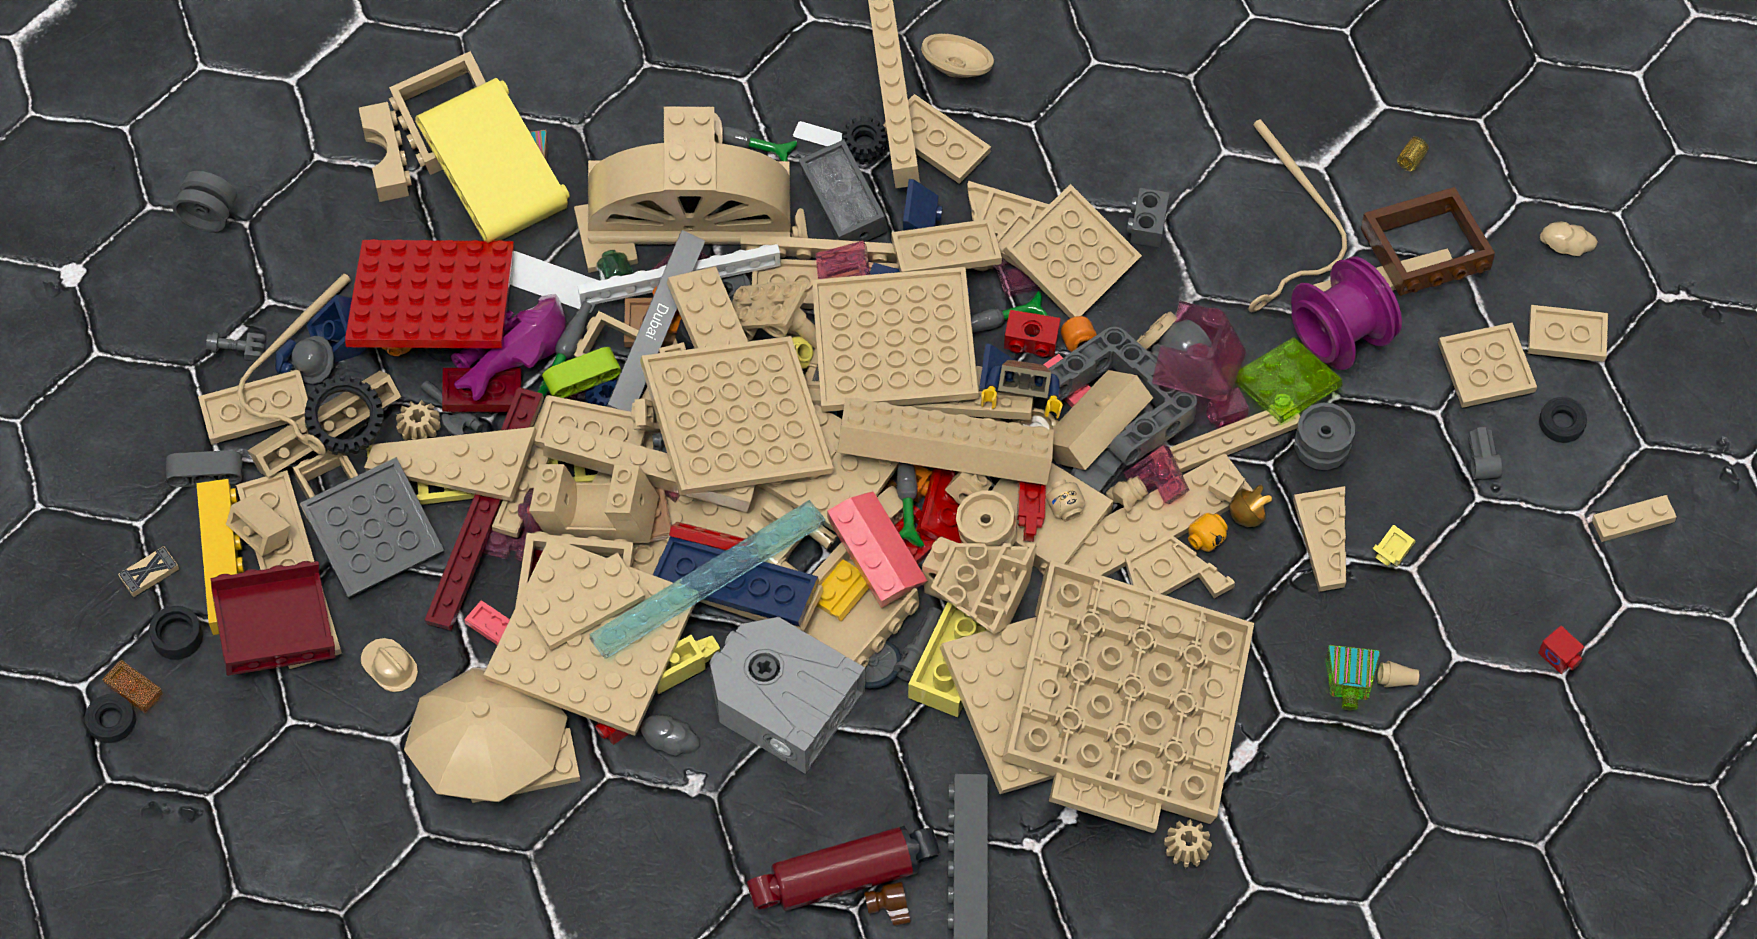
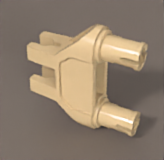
M770 500L763 507L762 510L764 511L761 515L771 522L774 528L770 531L753 519L747 525V530L745 531L746 535L762 547L764 562L793 570L797 569L786 561L787 557L805 536L810 535L824 546L826 550L837 538V535H834L819 523L820 520L814 513L785 512Z

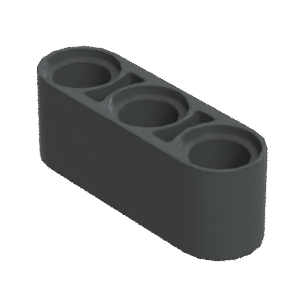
M237 451L174 453L166 457L165 483L172 487H197V483L228 479L230 485L238 484L242 481V454Z

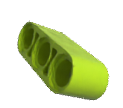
M603 347L550 367L542 374V377L552 396L565 398L610 381L619 376L622 370L611 348Z

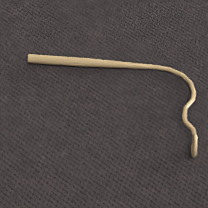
M1261 119L1257 120L1253 126L1288 170L1335 223L1342 236V249L1338 258L1324 268L1299 271L1288 275L1281 280L1274 293L1271 295L1264 294L1253 300L1248 308L1250 312L1259 311L1268 302L1280 295L1288 281L1299 276L1319 275L1330 271L1335 262L1343 259L1347 250V237L1340 221Z
M346 274L340 276L251 365L241 378L237 391L241 406L250 414L260 418L280 419L288 422L293 426L295 435L320 455H324L326 449L318 438L310 434L304 436L300 433L298 424L289 417L281 414L261 413L252 409L245 403L243 389L245 381L251 373L310 321L351 281Z

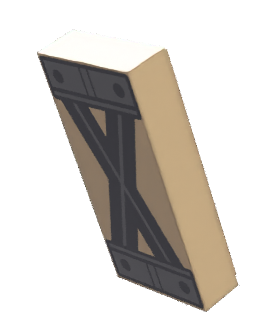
M163 546L118 575L131 595L135 597L179 570V567Z

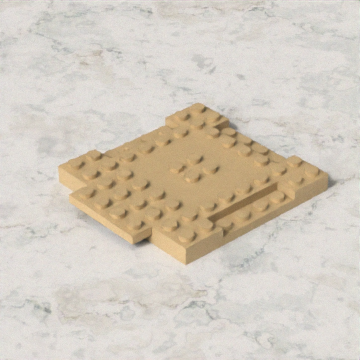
M1050 560L1043 576L1035 611L1036 620L1016 708L1012 713L1002 761L1054 776L1049 802L1151 833L1157 830L1161 809L1211 824L1218 814L1254 623Z

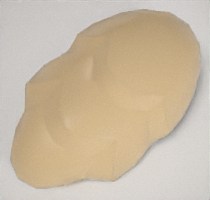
M1563 221L1549 224L1540 234V240L1544 244H1548L1556 252L1573 256H1581L1585 252L1594 250L1598 242L1596 237L1587 232L1583 226L1570 225Z

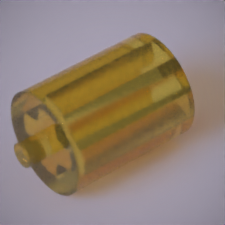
M1411 137L1397 157L1398 164L1408 171L1415 170L1428 151V144L1419 137Z

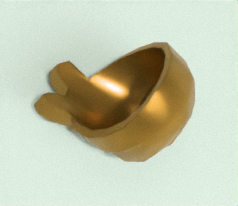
M1262 485L1255 487L1252 492L1247 489L1239 490L1233 501L1229 504L1230 514L1239 525L1255 527L1265 521L1266 515L1263 505L1272 501V496L1261 495Z

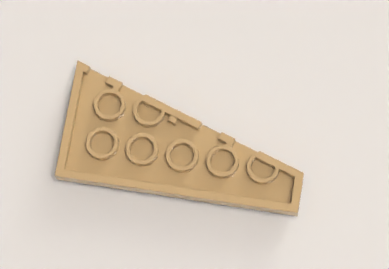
M535 427L373 444L364 468L368 471L397 457L409 481L513 502L537 430Z

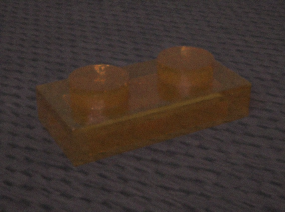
M122 660L103 678L105 685L144 713L163 694L160 687Z

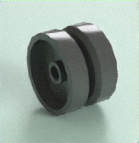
M192 171L186 174L172 209L174 214L185 224L206 232H218L224 228L230 215L229 211H231L235 203L237 193L230 183L217 175L204 171Z
M1318 403L1311 405L1303 411L1298 420L1294 440V449L1298 458L1306 465L1319 470H1330L1343 464L1351 452L1355 436V423L1351 415L1344 408L1333 403Z

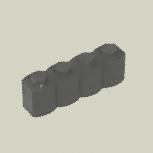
M1141 411L1130 423L1135 421L1145 412ZM1106 448L1086 470L1073 468L1071 475L1105 495L1127 465Z

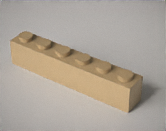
M378 371L362 381L363 383L367 382L371 389H375L378 393V398L382 402V408L401 397L393 380L387 373ZM349 392L340 394L320 406L318 410V421L322 429L331 437L338 436L370 416L365 401L358 395ZM305 417L295 421L298 424L300 433L304 436L308 435ZM289 425L247 451L259 472L266 477H270L313 450L295 435L293 426Z

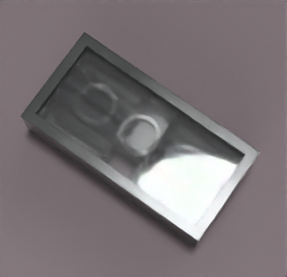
M844 139L799 159L802 174L836 240L865 242L888 231L885 216Z

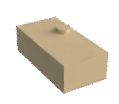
M1108 370L1051 429L1054 430L1052 458L1057 464L1086 470L1112 440L1142 411L1153 397L1138 376Z

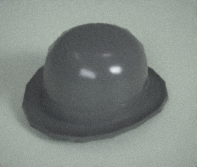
M312 336L298 342L292 351V364L294 365V370L300 371L303 382L316 384L329 376L334 362L333 349L329 341L324 337Z

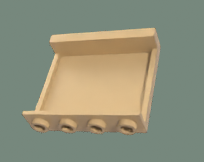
M1051 463L1046 485L1045 519L1042 528L1036 529L1034 542L1023 541L1024 526H1018L1017 520L1018 480L1001 478L991 490L1004 495L1012 504L1017 525V537L1013 546H1027V543H1036L1037 547L1033 566L1038 568L1043 575L1050 560L1067 565L1104 517L1112 514L1113 500ZM1060 480H1066L1067 483H1076L1085 500V506L1082 509L1083 513L1068 521H1064L1063 518H1056L1047 501V494L1052 490L1051 485Z
M842 542L812 574L818 576V585H821L842 559L856 567ZM914 587L911 592L881 608L871 590L868 589L842 621L816 606L804 632L845 655V658L848 657L866 668L869 658L875 652L878 653L883 649L886 640L892 633L895 634L899 631L908 615L915 613L919 606L918 590Z

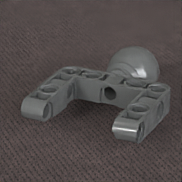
M1185 319L1172 324L1161 336L1159 343L1152 346L1151 351H1147L1122 328L1109 327L1048 369L1059 378V401L1065 399L1079 388L1084 387L1112 367L1118 372L1138 376L1153 397L1150 402L1157 408L1151 412H1145L1127 425L1124 431L1112 440L1110 446H1107L1117 458L1128 466L1195 421L1197 397L1181 382V379H1193L1208 372L1215 363L1216 354L1213 344L1204 330L1193 321Z

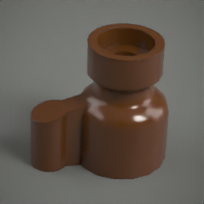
M902 881L884 885L880 892L874 890L864 892L869 914L877 913L880 909L884 908L894 926L911 923Z

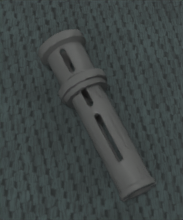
M934 607L929 608L912 642L904 647L900 662H897L893 667L894 671H899L897 676L901 679L911 680L942 615L941 610Z

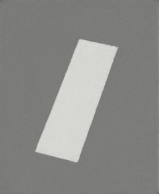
M514 251L510 285L541 296L556 294L561 303L580 309L578 285L588 281H599ZM595 304L592 305L591 310H590L589 313L592 312V310H593Z

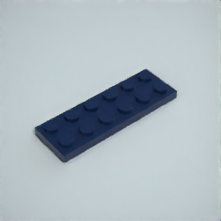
M670 536L653 573L656 577L699 592V599L766 618L780 617L788 623L799 627L819 584V578L815 575Z

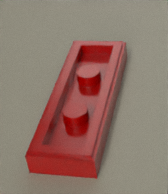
M675 522L669 532V536L745 555L750 551L752 545L750 539L681 522Z

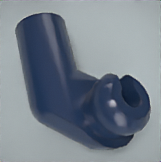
M291 339L287 340L276 352L275 370L278 374L294 371V365L288 363V359L296 345V342Z

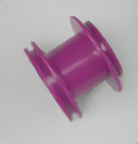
M1353 256L1345 260H1339L1332 266L1330 273L1331 288L1322 291L1312 284L1300 283L1293 289L1291 298L1292 321L1300 340L1315 358L1338 370L1349 369L1354 364L1356 354L1355 342L1363 338L1370 344L1383 347L1389 345L1393 338L1398 336L1402 328L1399 304L1385 278L1369 262Z

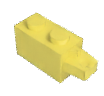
M692 635L678 641L656 689L657 693L660 694L705 670V663L717 651L720 652V647L715 638L709 636L695 641Z

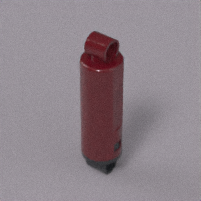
M901 826L776 862L771 866L772 874L755 877L746 883L755 910L769 908L780 903L783 910L789 911L917 874V863L933 860L941 856L933 828H925L909 834L906 827Z

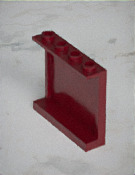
M302 561L290 566L276 565L264 570L250 569L239 574H220L217 577L210 578L227 676L335 658V643L331 635L318 561Z

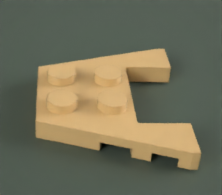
M1171 534L1125 558V565L1131 585L1162 595H1167L1194 579L1200 578L1213 598H1216L1234 588L1235 582L1229 576L1226 578L1219 573L1217 568L1211 563L1207 564L1197 557L1196 552Z

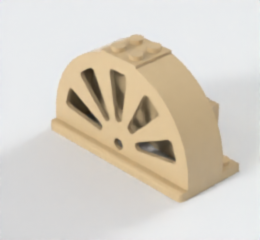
M664 107V143L627 149L613 154L602 161H588V241L591 244H676L682 230L705 240L704 244L741 245V234L790 237L789 162L776 161L767 155L750 149L714 142V107ZM679 196H701L694 213H686L684 211ZM651 200L671 215L637 204V202ZM733 200L744 203L708 216V214L727 201ZM611 214H620L646 220L617 219L608 217ZM762 214L770 217V219L735 220Z

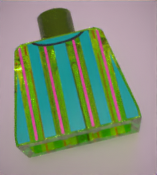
M1328 646L1326 668L1329 691L1331 696L1342 697L1343 709L1356 710L1358 709L1359 699L1366 700L1369 698L1380 650Z

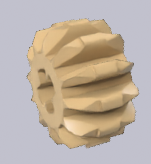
M421 399L418 405L410 401L409 408L402 406L401 414H397L396 421L398 423V433L402 434L405 441L436 437V431L440 430L441 427L440 415L437 410H434V406L431 403L425 406Z
M1191 819L1187 822V826H1184L1179 821L1176 823V829L1170 827L1167 833L1169 837H1166L1164 840V845L1168 847L1166 849L1167 856H1174V865L1183 861L1185 869L1189 866V862H1192L1197 867L1200 864V859L1206 860L1209 854L1207 851L1211 850L1212 843L1208 841L1210 837L1209 831L1201 832L1202 824L1200 823L1194 827L1192 826Z

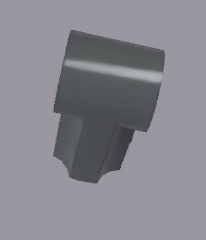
M1479 427L1470 431L1468 438L1472 453L1471 472L1473 479L1500 478L1502 475V462L1500 455L1496 454L1492 431L1486 427Z

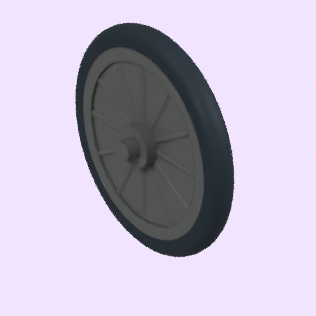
M886 641L883 649L878 653L875 652L869 658L868 665L865 668V688L885 686L898 675L899 671H894L893 667L897 662H900L902 655L893 643Z

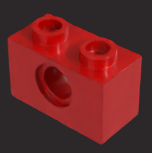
M1010 310L1005 332L1004 349L1015 353L1026 352L1040 357H1054L1061 318Z

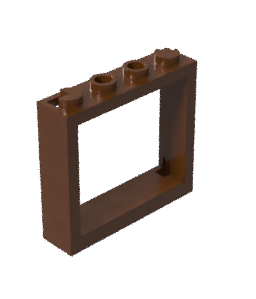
M1455 187L1365 212L1363 215L1361 230L1399 296L1411 292L1416 293L1421 289L1432 286L1437 287L1442 283L1460 280L1472 274L1483 273V271L1490 270L1492 267L1495 252ZM1451 211L1475 253L1406 272L1383 231Z

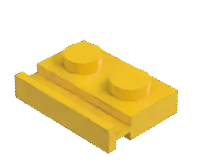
M842 559L821 584L823 593L816 606L842 621L869 589L857 567Z

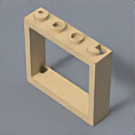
M471 51L389 87L393 97L389 98L395 112L400 110L402 115L398 117L403 130L409 129L411 134L407 135L408 141L412 149L418 148L419 153L416 154V158L421 167L426 165L430 175L443 169L434 153H428L404 101L468 72L476 87L486 83Z
M545 532L527 533L516 606L530 579L534 550H544L549 537L600 556H612L618 553L623 558L625 565L632 568L634 560L633 542H628L625 539H615L614 541L602 540L596 536L579 538L571 534L557 536L549 535Z

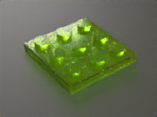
M1294 337L1233 373V381L1280 423H1283L1342 387V378Z

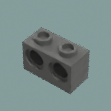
M1145 188L1139 189L1138 197H1133L1131 212H1135L1134 218L1129 217L1127 232L1131 233L1130 243L1160 248L1169 192Z

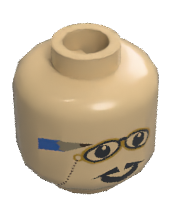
M1060 480L1051 485L1052 490L1047 494V501L1056 518H1063L1064 521H1068L1083 513L1082 509L1085 506V500L1076 483H1067L1066 480Z

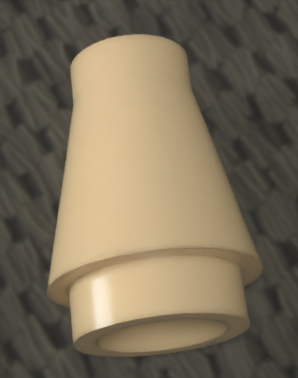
M1391 661L1380 663L1377 673L1378 684H1383L1384 687L1417 686L1419 670Z

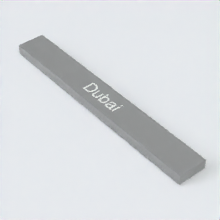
M684 230L680 232L606 407L631 412L632 403H635V399H639L646 383L640 363L641 356L658 354L677 309L667 285L668 277L692 272L705 240Z

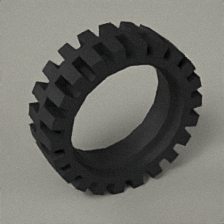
M346 375L344 378L334 376L332 380L328 378L323 381V384H318L309 395L304 414L305 425L308 434L318 438L323 443L326 452L329 450L334 455L341 453L343 456H349V453L357 454L362 449L366 450L371 443L373 444L380 433L383 424L382 402L378 398V393L375 389L372 390L367 382L363 383L357 377L351 379V376ZM349 392L358 395L365 401L370 412V421L361 435L352 439L340 440L331 437L322 429L318 421V410L321 403L334 393Z

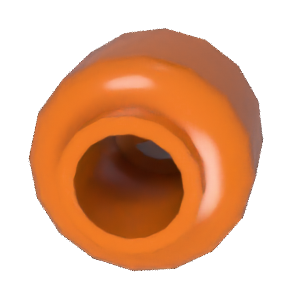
M1083 316L1072 317L1061 327L1062 339L1070 352L1097 335L1091 321Z

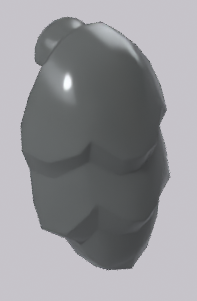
M652 715L645 718L640 726L643 737L653 748L662 750L670 755L677 756L682 753H691L699 748V738L692 731L690 725L676 720L670 715Z

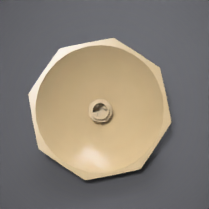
M473 667L419 699L404 751L436 794L500 802L554 769L568 717L560 707L484 679L486 669Z

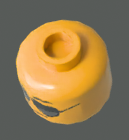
M1204 513L1189 525L1188 533L1190 536L1188 541L1196 550L1201 549L1205 552H1210L1227 538V524L1218 514Z

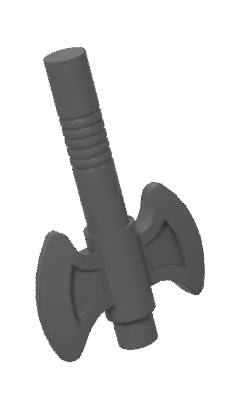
M425 381L421 389L442 404V391L429 381ZM452 412V415L443 414L442 422L445 428L453 435H464L463 428L465 426L478 433L484 427V424L479 421L478 417H491L492 412Z

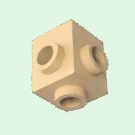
M959 471L948 484L945 491L958 504H961L972 493L982 490L988 491L992 483L985 475Z

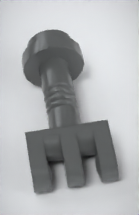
M213 332V335L208 334L206 349L211 350L212 353H217L218 348L237 349L245 351L244 360L256 361L263 354L261 353L264 351V344L262 343H265L266 336L248 333L246 341L219 338V333Z

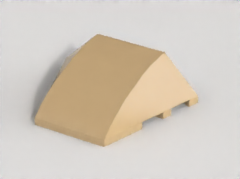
M952 543L931 585V590L993 634H996L1010 624L1027 589L1037 545L1036 543H1027V546H1011V543H1004L1003 546H986L985 543Z

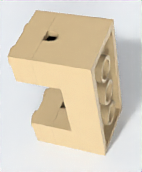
M539 464L529 512L543 532L549 535L561 536L562 534H571L579 538L596 536L602 540L614 541L615 539H625L633 543H650L659 496L640 465H614L611 483L576 482L564 464Z

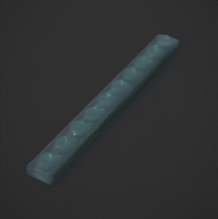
M808 500L590 634V641L605 659L818 529L825 524V518L813 503Z

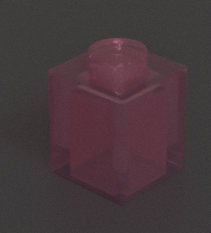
M1239 387L1211 396L1208 408L1206 409L1209 421L1211 423L1214 422L1217 429L1247 418L1249 407Z

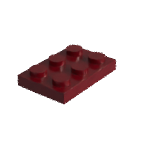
M443 368L442 412H508L518 387L521 388V368H509L495 373L489 380L485 393L479 400L475 401L473 400L471 389H457L454 385L457 380L472 368Z

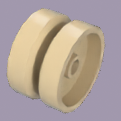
M982 490L972 493L961 502L956 515L961 543H985L986 546H1003L1004 543H1011V546H1013L1016 541L1017 525L1012 504L1004 495L995 491Z

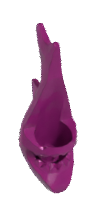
M556 294L544 295L538 299V304L535 307L520 311L512 320L513 329L503 337L502 348H492L470 371L454 383L457 389H471L473 400L477 401L485 393L488 382L495 373L521 365L531 368L537 361L556 352V344L567 327L564 311Z

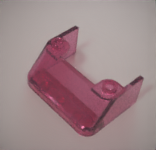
M1179 301L1176 313L1177 319L1174 323L1185 319L1193 321L1204 330L1211 340L1212 346L1209 348L1205 344L1196 343L1188 347L1187 352L1161 345L1152 383L1216 401H1226L1232 394L1244 362L1246 350L1228 317L1222 310Z

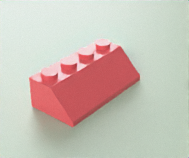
M873 491L850 497L827 510L828 521L881 608L911 592L914 587L918 588L927 582L926 577Z

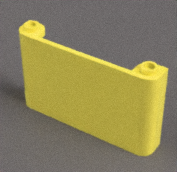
M497 78L417 115L415 120L481 237L487 243L503 240L566 209L568 205L567 199L570 198L567 188L564 184H559L509 98V90L503 80L499 81Z

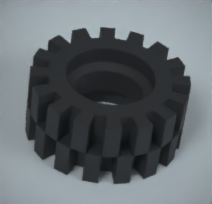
M862 116L860 121H857L856 118L852 119V124L848 122L846 128L842 130V140H845L855 161L857 159L860 160L859 164L864 165V160L871 164L873 158L875 161H878L880 155L883 157L886 150V131L883 125L880 126V121L876 120L873 123L872 117H868V121H865L864 116ZM860 136H868L874 141L868 145H860L855 142V139Z

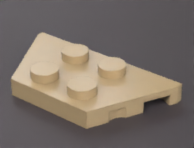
M971 181L967 185L972 220L991 219L996 236L1019 210L1034 220L1049 205Z

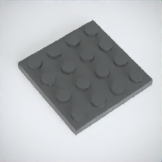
M397 457L300 503L347 598L359 594L444 552Z

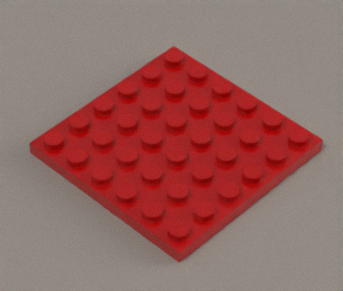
M362 240L345 337L346 347L502 348L513 264L514 241L498 240L487 243L486 241Z

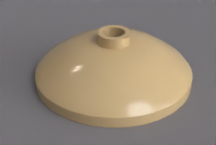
M930 35L923 40L921 47L926 60L936 69L951 77L968 78L980 76L990 71L994 63V58L988 49L971 39L958 35Z

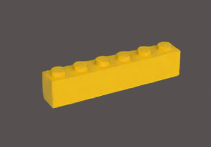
M228 479L197 483L208 622L213 635L219 634L210 578L217 577L220 574L233 575L244 572L243 558L238 557V550H242L241 537L226 525L231 505L238 502L236 488L231 489Z

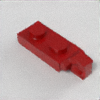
M1018 481L1017 520L1018 526H1024L1023 541L1034 542L1036 529L1042 528L1045 519L1046 485Z

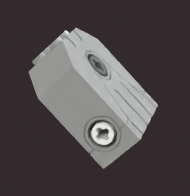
M780 617L741 624L736 632H730L726 638L724 648L721 652L717 651L710 660L712 689L719 722L805 774L865 692V667L848 657L845 658V655Z

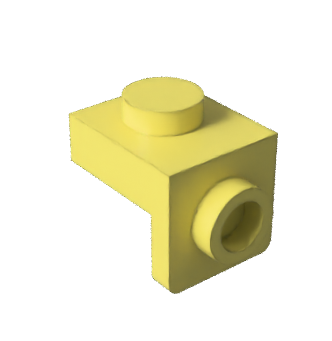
M1393 525L1379 545L1375 544L1373 549L1378 552L1376 558L1387 566L1393 563L1398 567L1416 541Z

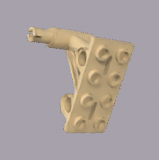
M804 281L741 286L737 289L731 303L747 340L751 341L758 328H763L767 333L776 338L788 336L802 337L811 344L814 351L804 376L805 381H812L818 364L815 325L806 317V313L800 309L807 296L805 291L807 284Z

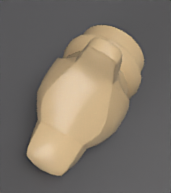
M1139 476L1129 478L1127 482H1118L1106 492V496L1113 500V503L1121 504L1126 511H1130L1137 500H1142L1143 496L1148 494Z

